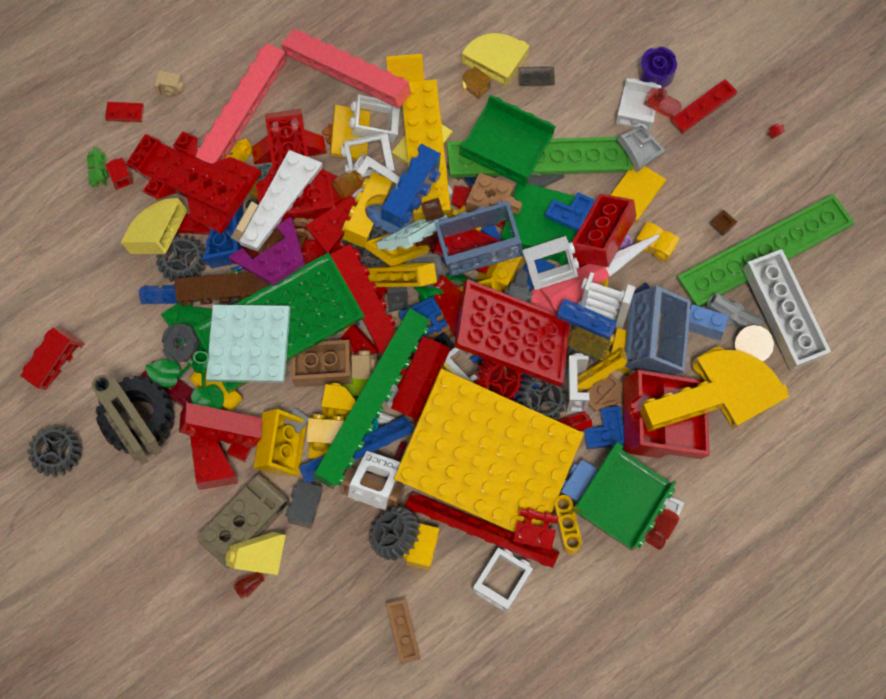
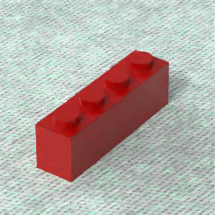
M424 336L422 337L413 360L409 364L405 378L401 382L400 389L393 399L391 409L415 420L419 419L439 370L443 368L448 357L450 348Z
M186 402L180 412L179 433L255 448L262 436V418Z

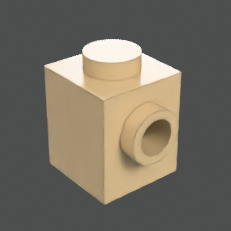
M359 350L358 354L352 355V378L369 379L379 362L377 354L370 353V350Z

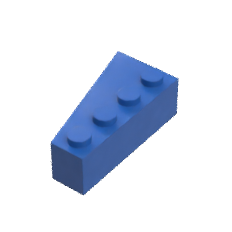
M420 144L418 147L419 153L417 158L412 157L409 162L410 166L407 174L403 173L397 185L398 189L394 188L382 207L381 219L399 228H402L405 223L410 221L412 212L420 207L422 198L429 194L431 185L437 183L441 175L439 173L441 153L423 144Z
M243 203L223 234L210 229L209 238L206 239L205 244L207 246L206 253L203 254L202 260L211 269L233 264L229 256L241 248H244L246 251L245 246L240 245L239 242L231 238L244 214Z

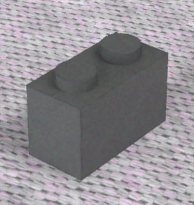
M298 481L297 487L294 486L292 489V504L287 506L285 513L289 524L312 529L323 492L321 486Z

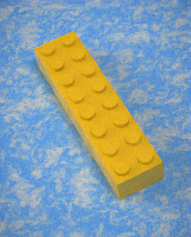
M437 79L408 82L411 94L402 104L408 165L412 157L417 158L420 144L441 153L440 178L437 183L431 185L429 194L422 198V202L439 198L444 215L451 218ZM421 205L417 210L413 211L414 221L425 219Z

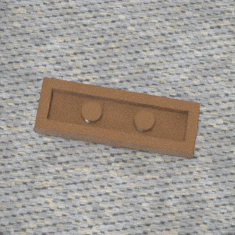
M406 599L387 603L386 608L400 664L420 660Z

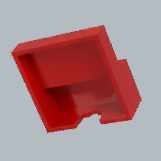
M637 370L623 379L625 452L627 454L661 458L667 454L703 459L709 456L708 413L649 432L640 413V409L646 400L652 398L658 400L667 393H673L674 395L680 393L679 391L686 387L693 389L698 384L706 381L644 370Z

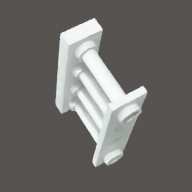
M590 272L589 278H584L581 287L584 290L582 301H579L578 305L617 321L614 331L617 328L623 329L635 287L628 285L626 291H617L593 283L594 273Z

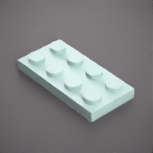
M447 215L426 222V219H420L408 224L376 242L378 250L386 249L387 251H392L399 246H402V249L412 247L413 243L422 241L423 237L433 235V232L437 231L435 222L447 217Z

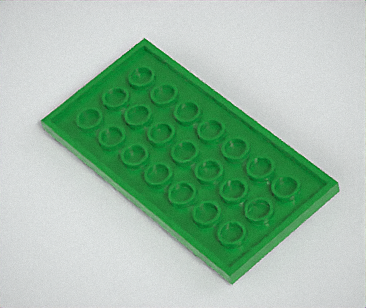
M329 252L303 266L274 286L269 285L234 304L290 306L287 361L365 318ZM212 317L193 327L207 354L209 353ZM249 382L222 383L229 394Z

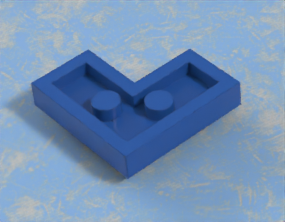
M579 192L571 206L553 199L545 213V218L578 232L595 199Z
M620 406L601 408L600 414L603 427L584 429L587 450L611 447L616 442L624 446L625 432Z

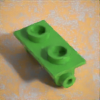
M93 147V151L88 152L87 155L88 169L94 168V170L88 171V182L91 184V187H97L99 183L107 186L105 153L96 147Z

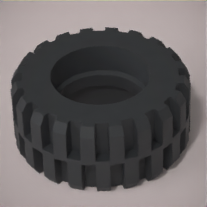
M129 376L124 377L123 381L118 382L130 402L144 401L152 405L153 414L146 425L155 437L158 445H162V439H167L170 435L169 429H173L174 422L172 419L175 418L168 394L162 389L160 384L157 382L153 383L150 378L145 377L142 380L140 376H134V379H130ZM98 400L100 406L96 407V414L98 415L96 420L100 431L107 442L113 445L115 449L119 451L123 449L125 453L129 454L117 433L109 424L104 415L106 410ZM129 429L135 437V439L137 440V442L139 443V445L141 446L142 450H146L142 444V441L135 434L134 430Z

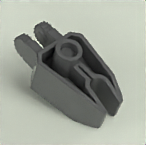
M521 270L517 272L515 283L511 282L510 287L506 286L505 294L531 303L533 291H529L530 286L527 285L528 274L526 271Z

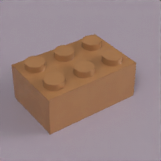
M323 341L292 358L291 380L294 386H325V384L331 385V383L341 385L353 384L352 346L350 341Z

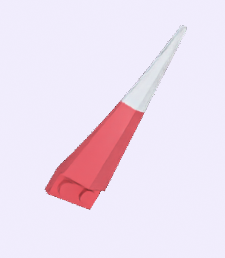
M655 235L618 251L609 268L588 264L576 269L578 277L538 290H531L533 293L530 304L556 314L563 299L577 304L583 298L584 290L581 287L584 278H589L590 272L594 273L592 282L600 285L656 241L660 235Z

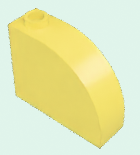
M486 34L474 39L466 46L462 52L461 63L508 87L529 56L530 46L526 42L506 34Z
M178 198L164 199L150 205L132 221L121 244L130 254H166L188 210Z

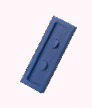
M563 299L556 316L558 319L608 341L617 321L567 299Z

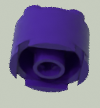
M666 47L648 49L642 56L639 79L643 82H653L661 85V90H663L674 79L677 69L675 54Z

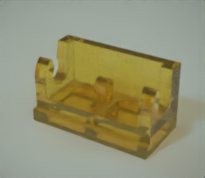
M576 326L568 346L604 361L612 341Z

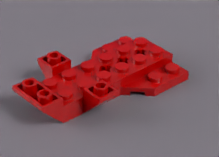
M301 108L265 114L268 135L252 146L254 165L272 162V167L268 171L267 176L256 185L259 204L289 150L306 157L327 154L324 136L304 129ZM320 170L313 181L305 187L303 194L298 197L299 200L295 201L292 208L284 214L281 222L290 217L292 220L295 218L317 217L319 212H326L336 207L331 176L328 172Z
M184 131L181 132L173 144L175 149L145 134L125 163L128 167L149 180L142 192L157 200L175 193L187 198L190 218L202 226L223 234L262 172L232 157L212 164L196 159L198 138Z

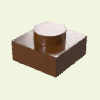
M439 198L421 203L426 222L444 217Z
M723 209L710 222V225L724 236L736 225L737 221Z

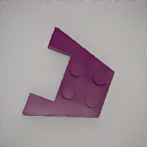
M291 217L276 226L285 239L276 243L254 259H251L244 248H241L229 256L230 261L233 264H238L245 271L254 273L256 277L272 286L305 266L294 222Z

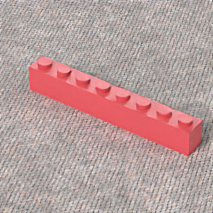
M293 29L281 43L286 56L398 109L411 94L409 83L405 78H399L390 71L378 68L375 64L364 62L363 59L356 58L346 51L336 49L333 45L326 44L318 38L308 36L303 31L300 32Z
M268 43L263 48H260L257 58L250 64L246 76L241 78L239 87L232 92L229 103L224 105L222 114L219 118L215 119L210 133L208 132L205 135L203 144L197 148L196 159L207 164L225 159L287 61L284 50Z

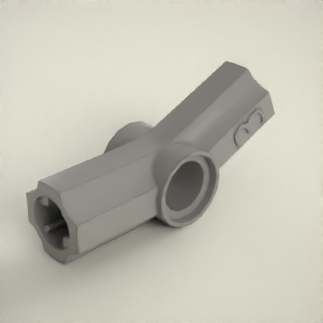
M717 292L713 293L707 301L709 309L729 316L727 320V325L745 328L751 325L761 326L763 323V317L747 311L742 304L731 302Z

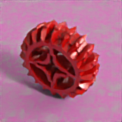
M486 359L482 360L483 365L477 366L479 372L474 373L477 376V379L473 380L474 384L490 390V384L494 393L509 400H515L514 395L518 392L519 387H521L520 381L525 379L521 376L522 373L506 367L509 375H506L503 365Z

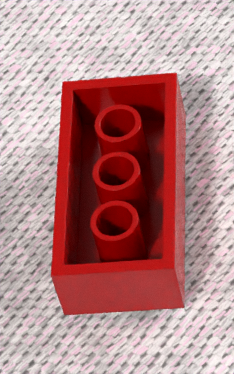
M599 194L572 241L575 249L573 258L576 257L578 262L609 268L637 216L634 200Z

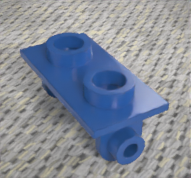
M144 285V287H140L138 290L141 304H179L176 302L175 285L162 286L161 289H158V286Z

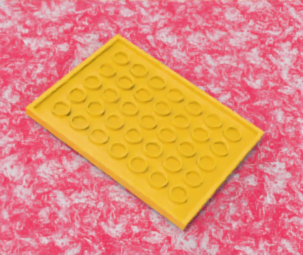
M440 369L393 480L514 532L516 521L524 523L525 517L518 516L519 508L527 509L529 507L537 512L544 513L547 511L552 513L555 500L559 496L584 433L446 370ZM532 519L531 525L541 527L542 521Z

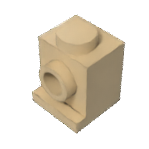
M159 70L155 83L157 95L161 96L164 93L168 96H179L180 93H183L184 82H182L181 75Z

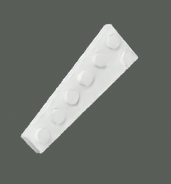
M289 150L241 237L240 245L258 251L271 235L273 229L282 221L284 214L292 208L295 200L303 194L305 187L320 172L323 163Z

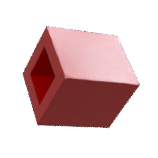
M123 157L113 159L105 164L116 190L133 184Z

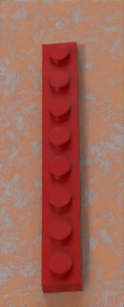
M416 492L411 493L405 507L413 512L421 513L432 520L443 522L449 527L460 529L468 535L476 536L488 543L501 546L503 549L513 551L524 558L537 561L543 566L553 568L560 553L553 549L550 550L513 542L512 532Z

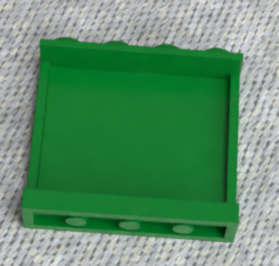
M489 95L487 105L466 141L463 140L459 155L526 186L552 139L556 126L547 120L536 117L533 113H527L519 109L516 105L504 102L499 97Z
M518 183L513 198L522 203V209L519 215L512 214L521 240L522 250L566 236L569 243L572 242L577 232L545 218V213L553 199L571 206L576 196L528 183L526 186ZM509 219L506 220L501 241L514 238L511 235ZM565 250L541 258L543 260L556 261L561 265L568 264Z
M616 442L611 446L572 511L632 551L644 544L646 540L644 535L647 531L650 532L656 523L654 521L657 514L660 515L666 507L664 502L674 494L676 489L673 487L676 481L670 483L622 450L624 446Z

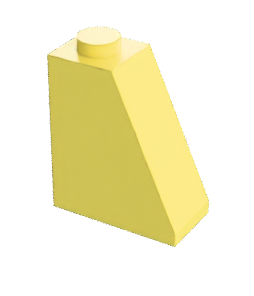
M271 532L230 545L225 558L226 566L233 569L278 575L286 535Z

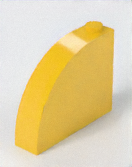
M720 350L707 353L693 362L704 381H708V383L716 382L724 400V404L720 409L732 429L790 397L787 387L780 382L771 368L750 354L735 350Z

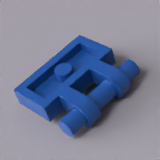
M433 297L409 307L430 320L431 325L428 326L430 328L425 337L434 332L438 333L442 331V328L448 326L445 319L437 321L436 318L441 316L442 312ZM409 308L398 313L401 321L405 317Z

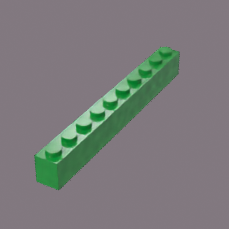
M409 308L312 478L331 489H334L336 485L340 486L346 477L343 474L346 467L351 468L356 459L352 456L355 451L360 452L365 443L362 440L364 435H369L374 427V424H372L373 419L380 417L384 410L381 405L384 401L388 402L393 394V391L390 389L393 384L398 385L402 378L400 374L402 368L407 369L412 360L409 358L411 352L416 353L419 338L421 336L425 337L430 328L427 326L430 321L428 318Z

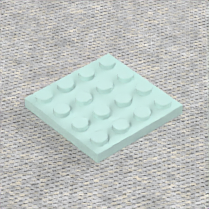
M213 305L206 380L208 382L285 383L290 306Z

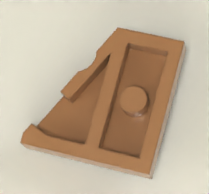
M611 373L606 379L597 381L586 392L589 393L588 406L594 412L599 411L601 408H608L624 402L623 385Z

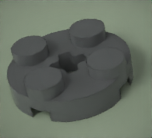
M185 324L168 327L161 341L164 347L162 349L164 355L174 362H188L194 353L197 352L200 345V339L195 330ZM178 339L183 340V344L179 348V343L177 342Z

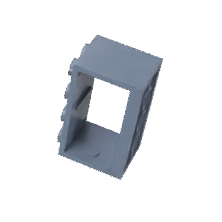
M509 201L497 202L494 206L487 208L479 207L473 212H462L456 217H445L435 222L450 277L523 256L521 240ZM509 219L511 235L514 238L448 256V246H445L443 238Z
M658 286L633 294L629 307L625 349L628 363L624 367L634 371L644 370L668 375H677L685 372L691 300ZM660 312H662L658 357H656Z

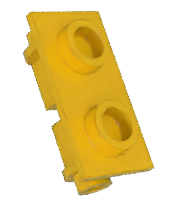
M245 138L244 140L237 141V144L230 151L232 155L228 154L225 158L232 157L245 162L252 154V146L248 139Z

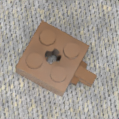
M479 173L466 201L465 212L469 213L479 207L487 208L494 206L497 202L509 201L512 213L519 215L522 203L514 200L515 198L512 197L514 184Z

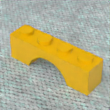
M374 172L371 173L370 178H365L362 185L364 191L363 193L359 191L355 200L358 204L356 207L352 206L349 213L351 219L350 221L346 220L342 231L345 232L344 240L364 248L374 224L367 217L365 209L371 205H383L393 181Z

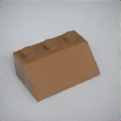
M358 467L346 469L344 473L346 477L340 485L341 494L348 496L349 485ZM365 472L360 484L376 491H382L387 479L376 473L369 474ZM398 481L388 499V509H392L393 506L399 508L405 485Z

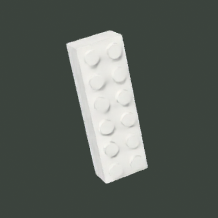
M781 249L749 261L744 266L743 271L790 371L823 359L831 353L783 250Z

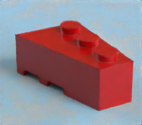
M52 327L44 335L41 345L34 350L31 360L24 365L20 376L36 388L46 390L62 372L60 367L66 361L70 362L73 359V356H71L78 347L82 349L85 343L68 331Z
M190 436L198 489L203 490L238 484L236 476L217 440Z

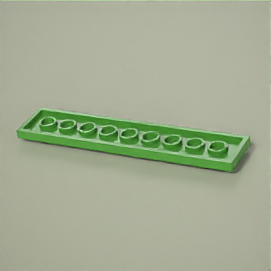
M619 137L556 138L550 140L532 175L620 173L632 170V163L624 148L617 141ZM463 141L447 142L449 178L478 177L479 173L487 176H502L459 155L460 146Z
M832 194L678 275L677 280L692 303L702 307L707 304L708 299L713 293L717 292L720 295H724L747 283L748 280L743 268L749 261L781 249L787 260H790L852 227L854 221L836 196Z

